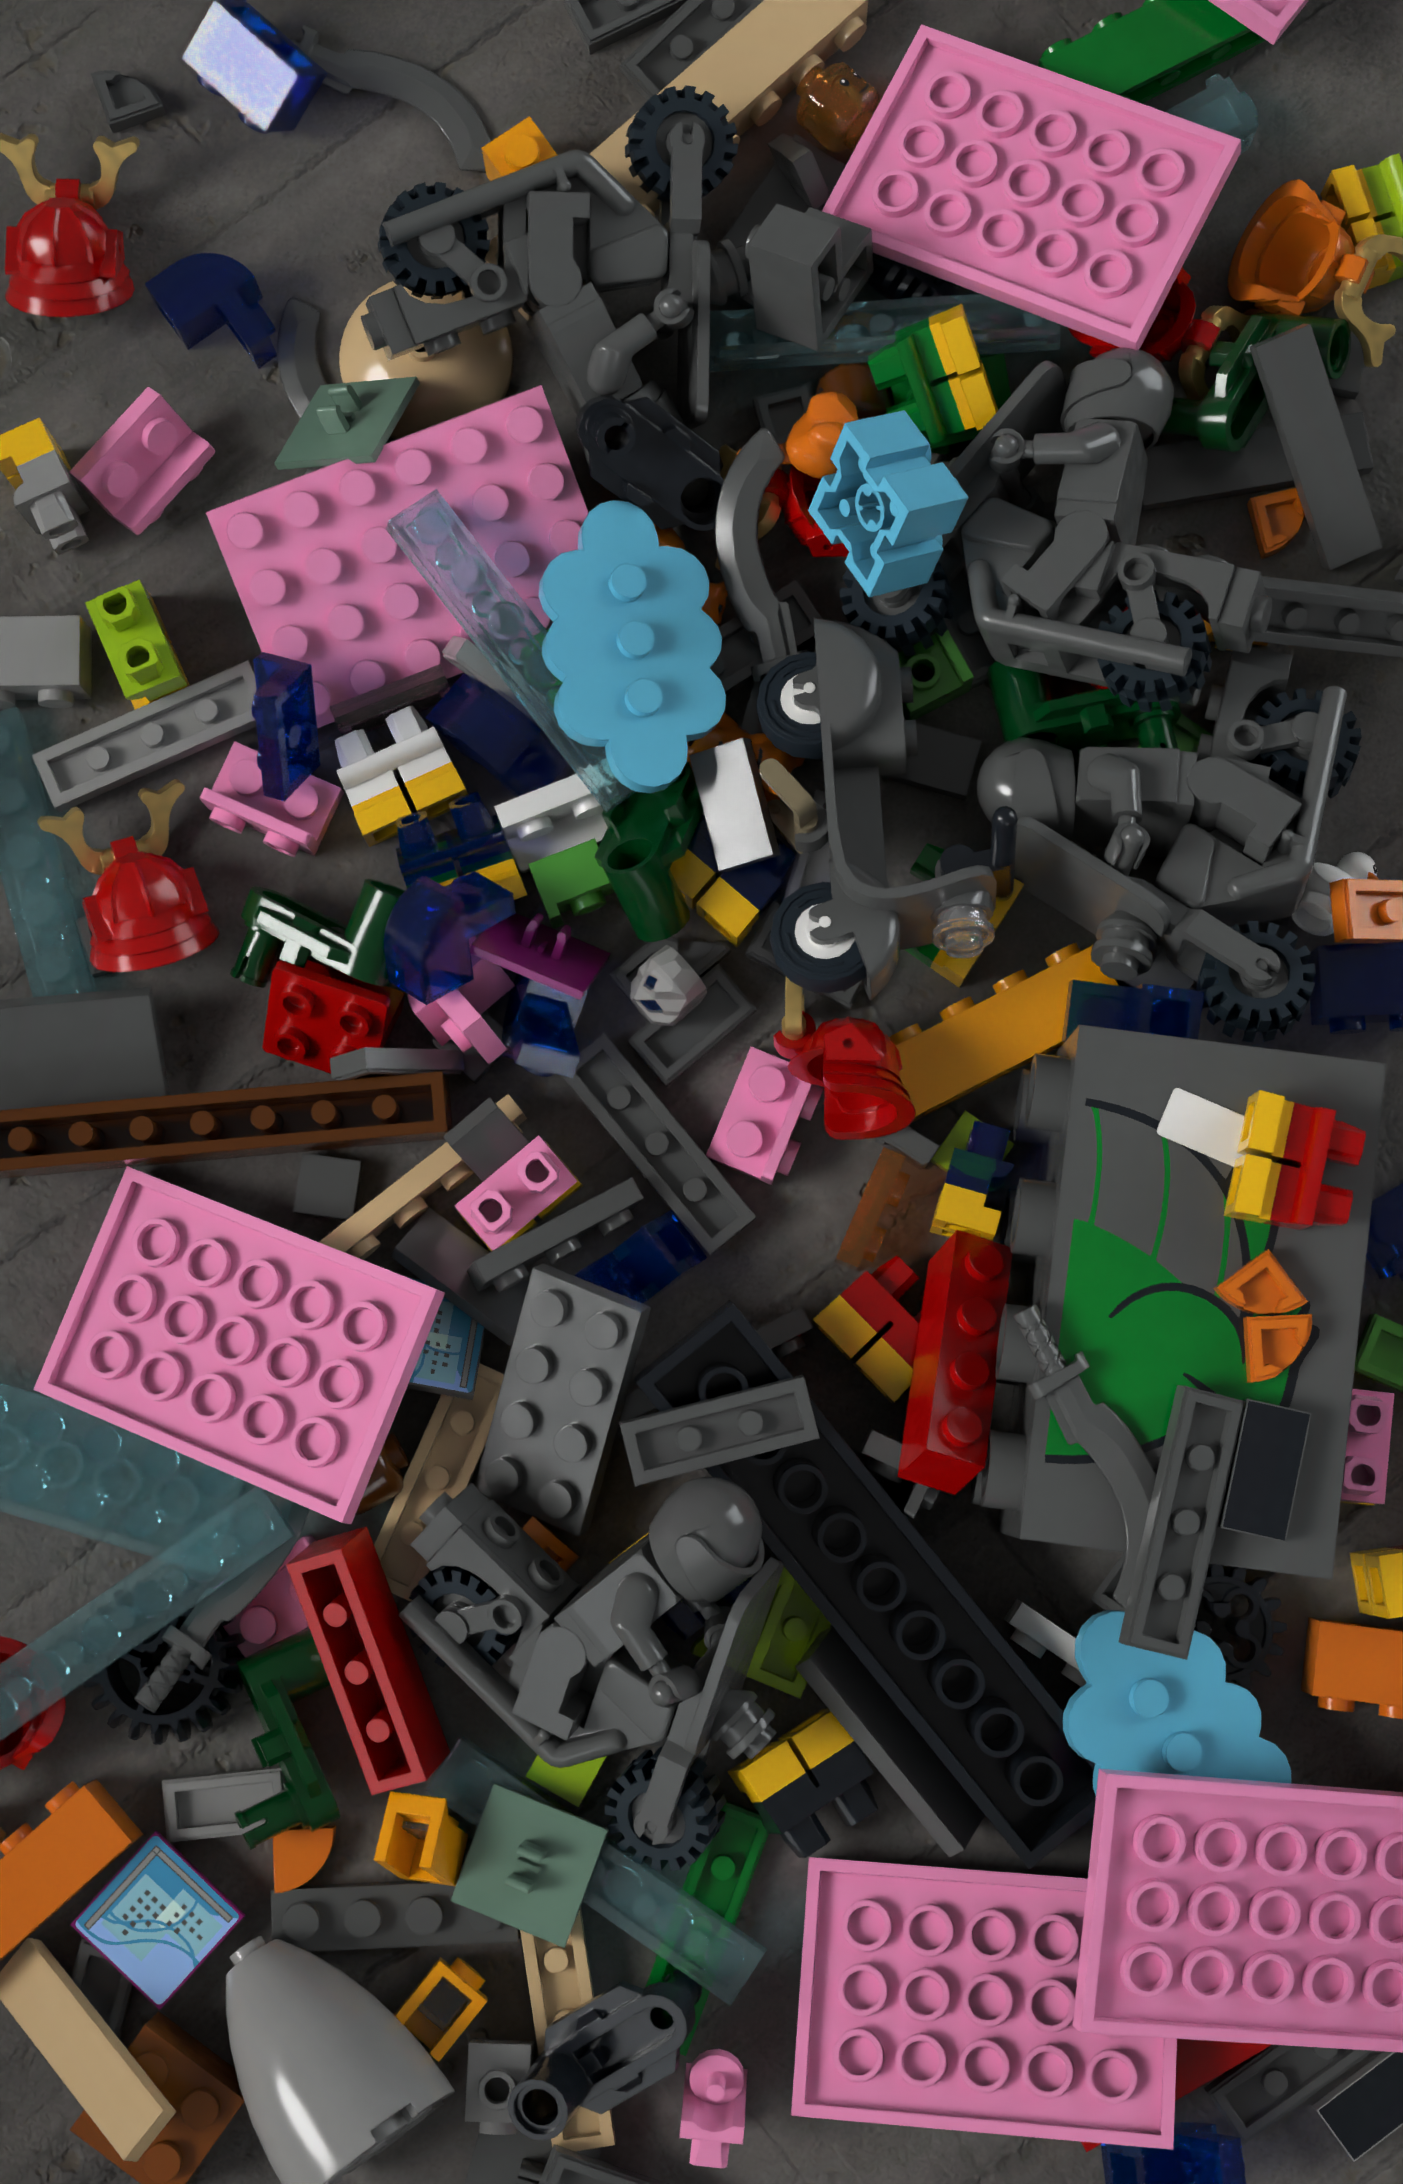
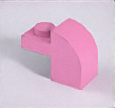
M460 921L432 944L417 961L409 978L408 1001L412 1011L441 1046L451 1039L463 1053L473 1046L484 1060L490 1064L505 1052L507 1048L485 1022L481 1014L515 985L501 966L468 953L471 944L476 940V936Z

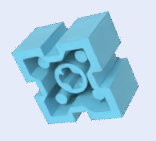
M905 410L845 423L830 457L838 470L834 474L822 476L808 512L832 545L839 543L845 545L849 553L844 563L868 597L928 583L944 550L942 548V534L953 531L969 497L943 462L931 465L930 444Z

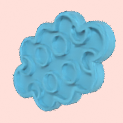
M613 500L600 503L588 513L578 532V550L561 553L553 559L539 582L538 597L543 611L553 621L542 643V656L550 672L563 682L555 696L554 713L559 727L569 738L582 745L605 747L610 770L622 785L635 792L654 793L665 790L676 781L687 762V742L703 738L710 733L719 723L725 711L726 694L722 682L710 669L721 652L722 636L718 625L708 614L701 610L709 596V579L705 567L694 555L682 548L659 546L654 523L644 510L630 502Z
M1123 1610L1102 1611L1092 1615L1081 1626L1075 1640V1660L1080 1673L1087 1683L1069 1698L1063 1712V1731L1069 1746L1080 1757L1095 1763L1093 1771V1790L1095 1795L1099 1769L1291 1783V1768L1286 1755L1276 1744L1259 1737L1261 1710L1257 1699L1247 1689L1230 1682H1225L1226 1663L1220 1648L1210 1637L1194 1630L1188 1659L1186 1660L1119 1643L1125 1615Z

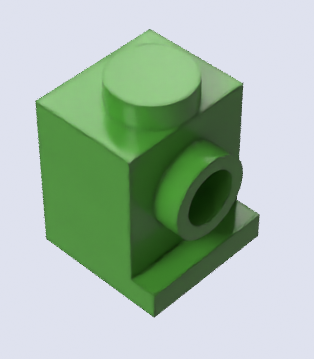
M948 629L942 637L935 632L931 636L934 645L925 650L920 641L913 645L916 655L905 657L903 651L898 653L899 667L911 666L912 670L920 665H926L933 672V678L927 682L917 681L912 676L913 703L902 704L903 716L906 720H916L970 691L974 676Z
M595 838L528 864L553 929L564 925L561 913L569 910L572 911L573 916L590 913L604 906L607 903L605 896L614 893V889L604 869L599 866L595 858L599 848Z

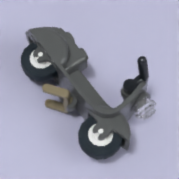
M814 618L816 653L804 652L788 656L773 666L760 684L756 706L762 731L777 749L793 757L809 759L823 757L826 810L815 803L811 795L778 760L773 758L766 759L760 764L759 768L762 779L782 799V801L777 799L770 800L767 804L773 827L799 854L817 851L829 841L830 882H819L803 886L784 899L773 917L770 943L777 966L796 985L808 991L833 993L849 989L862 980L871 1001L887 986L898 965L900 950L934 943L936 947L945 950L947 955L951 957L970 958L982 953L983 947L993 942L995 931L993 924L989 921L993 916L996 900L1006 901L1012 896L1014 891L1018 818L1016 811L1011 807H999L995 810L992 817L991 849L974 852L965 845H952L944 850L940 860L937 861L934 879L907 886L890 887L886 871L879 776L906 775V757L918 756L915 719L904 720L902 704L913 703L911 666L899 667L898 651L886 641L862 627L837 620Z

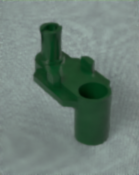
M1275 313L1252 315L1236 342L1217 341L1211 350L1210 366H1218L1220 368L1216 374V380L1207 395L1202 400L1174 397L1171 415L1161 434L1171 433L1197 436L1202 446L1208 450L1236 452L1241 448H1245L1269 408L1249 347L1301 324H1311L1328 379H1338L1347 367L1351 352V330L1348 322L1345 319Z
M997 661L987 671L1005 743L1021 737L1043 739L1071 751L1078 750V753H1080V750L1085 747H1108L1107 743L1139 737L1141 748L1179 749L1173 730L1176 722L1181 717L1178 702L1170 700L1173 709L1166 711L1161 710L1159 702H1152L1151 712L1140 711L1137 701H1134L1130 708L1121 702L1119 694L1113 696L1109 689L1104 688L1054 699L1047 674L1005 666Z
M686 762L676 781L665 790L654 793L632 791V793L621 799L615 798L607 802L601 814L608 828L595 854V858L599 866L604 869L638 939L644 942L665 940L683 929L690 919V910L670 870L672 862L685 855L703 813L694 773L688 762Z
M365 879L349 923L345 925L287 895L263 887H251L241 913V917L245 920L244 924L249 928L230 975L234 978H240V981L261 988L266 987L267 978L280 944L284 941L279 959L287 963L305 968L308 957L311 955L320 962L358 980L378 986H389L421 905V900L399 887L378 880Z
M309 1627L236 1661L241 1680L265 1732L251 1739L252 1746L262 1767H271L279 1763L287 1781L283 1783L285 1790L251 1807L234 1813L238 1826L242 1829L263 1818L265 1819L264 1824L242 1834L250 1850L256 1848V1845L299 1824L303 1829L309 1827L311 1832L340 1819V1812L332 1791L292 1704L330 1686Z

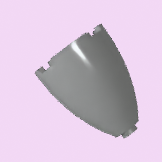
M262 1936L252 1939L230 1956L234 1967L226 1974V2017L232 2058L239 2088L251 2123L267 2159L281 2184L339 2183L342 2180V2175L349 2174L374 2155L377 2156L444 2104L442 2102L443 2099H446L455 2092L426 2049L405 2025L374 1995L338 1968L311 1952L283 1940L274 1939L266 1944Z

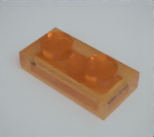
M883 1147L834 1262L854 1271L858 1269L862 1259L871 1263L874 1262L887 1232L886 1229L877 1226L885 1204L897 1208L911 1176L900 1171L906 1156Z

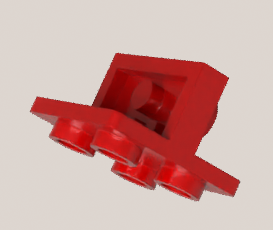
M307 960L305 968L284 961H278L272 971L262 1048L267 1053L331 1074L330 1058L364 1047H384L403 1009L405 992L387 986L366 983L339 970Z

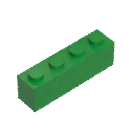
M1145 0L1142 7L1124 16L1121 12H1116L1105 17L1094 26L1091 33L1075 41H1072L1071 38H1065L1052 44L1043 52L1038 66L1142 104L1266 40L1208 0Z

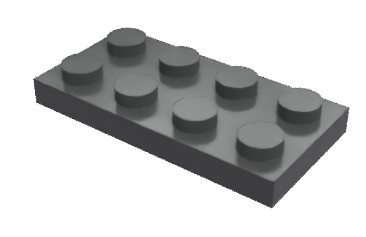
M544 1263L532 1269L475 1482V1487L483 1495L577 1536L590 1529L650 1314V1306Z

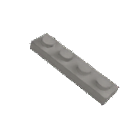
M249 660L37 752L32 757L52 804L60 813L270 721L275 717Z

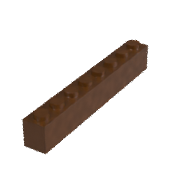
M442 1071L343 1081H325L0 1110V1179L126 1168L127 1166L138 1167L444 1140L443 1136L453 1128L449 1079Z

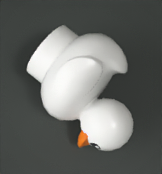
M1352 852L1344 855L1338 862L1337 867L1314 862L1299 907L1291 915L1294 922L1301 929L1313 935L1327 936L1334 933L1329 883L1347 878L1379 879L1374 860L1365 853Z

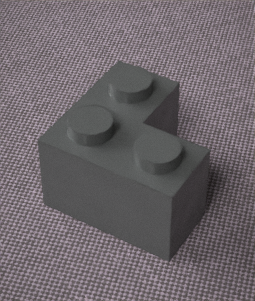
M776 203L764 222L753 227L745 246V256L749 260L751 274L749 295L750 300L754 302L756 329L819 351L874 271L871 228L811 207L803 213Z

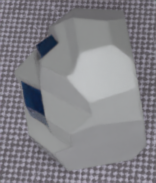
M665 945L650 956L639 967L637 976L631 982L630 999L651 1024L674 1027L698 1006L707 995V988L701 978L685 959L669 945Z

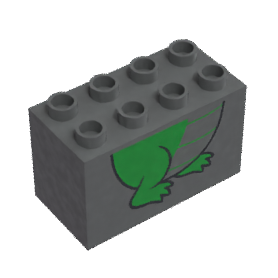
M1079 1025L1054 1055L1034 1054L1031 1069H1023L1020 1076L1015 1107L1014 1141L1042 1144L1038 1180L1020 1178L1017 1189H1008L1000 1234V1244L1010 1247V1251L1013 1253L1011 1262L1028 1264L1023 1306L1005 1303L997 1344L996 1383L1014 1385L1009 1431L990 1430L985 1468L971 1480V1504L999 1509L997 1532L1025 1540L1125 1552L1126 1534L1120 1505L1105 1476L1079 1443L1070 1445L1066 1442L1045 1396L1034 1400L1027 1386L1044 1377L1045 1374L1043 1375L1037 1363L1038 1360L1030 1350L1029 1342H1027V1339L1025 1340L1019 1328L1020 1324L1016 1322L1013 1315L1037 1304L1040 1316H1043L1049 1333H1052L1058 1345L1056 1347L1058 1351H1061L1066 1365L1074 1361V1354L1083 1351L1090 1367L1078 1375L1094 1404L1105 1403L1118 1415L1141 1445L1156 1474L1177 1385L1188 1386L1242 1401L1244 1399H1252L1312 1413L1286 1543L1217 1527L1209 1564L1332 1580L1386 1063ZM1180 1088L1245 1116L1248 1097L1259 1090L1285 1096V1100L1336 1110L1335 1120L1366 1131L1363 1153L1358 1166L1351 1167L1329 1161L1325 1163L1322 1184L1353 1190V1201L1347 1224L1342 1226L1313 1224V1226L1296 1230L1224 1216L1234 1167L1157 1134L1158 1125L1173 1090ZM1269 1249L1308 1302L1299 1308L1285 1313L1256 1315L1233 1307L1223 1300L1213 1288L1264 1250ZM1312 1314L1310 1337L1297 1359L1276 1377L1260 1382L1247 1383L1243 1318Z

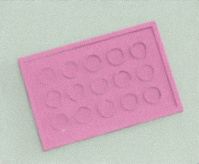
M921 24L822 212L871 228L873 253L1112 345L1139 350L1241 153V139Z
M542 385L383 445V449L374 463L355 464L351 460L345 459L206 511L295 736L463 673L443 657L442 651L453 635L468 639L494 660L523 650L522 645L550 629L553 623L543 611L538 597L539 582L553 559L561 553L578 550V532L589 513Z
M127 1166L33 1390L336 1521L351 1525L445 1292Z
M1099 1769L1073 2026L1080 2033L1403 2053V1792Z
M809 1857L791 2116L1173 2150L1177 2039L1080 2033L1073 2026L1088 1878Z

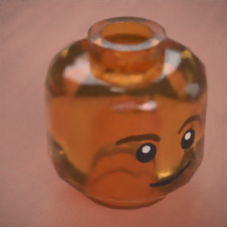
M844 62L832 64L824 70L816 66L803 77L797 87L796 94L800 97L796 109V119L826 149L832 152H840L848 148L853 152L880 103V94Z

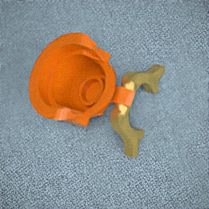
M1300 179L1284 183L1262 203L1239 240L1228 275L1230 296L1237 301L1248 300L1249 302H1255L1254 307L1269 313L1300 316L1303 313L1318 311L1334 300V307L1338 317L1348 322L1350 330L1357 336L1362 346L1365 366L1379 367L1382 364L1384 342L1394 336L1396 329L1392 324H1379L1370 320L1362 310L1361 296L1366 294L1375 274L1374 267L1376 262L1386 253L1392 254L1403 263V238L1385 234L1372 235L1362 239L1354 247L1351 237L1341 227L1346 211L1325 200H1319L1315 190H1311Z

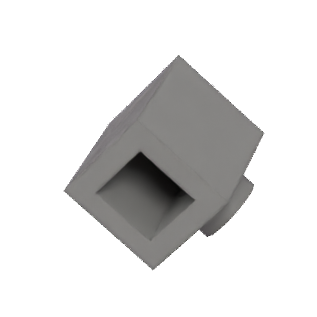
M473 2039L469 2042L465 2122H479V2133L492 2135L516 2134L517 2128L513 2125L508 2113V2100L514 2087L534 2063L535 2041Z

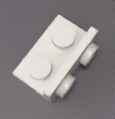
M605 762L494 806L519 870L522 873L529 872V863L594 838L597 844L601 843L608 828L601 814L606 803L617 798L615 783Z

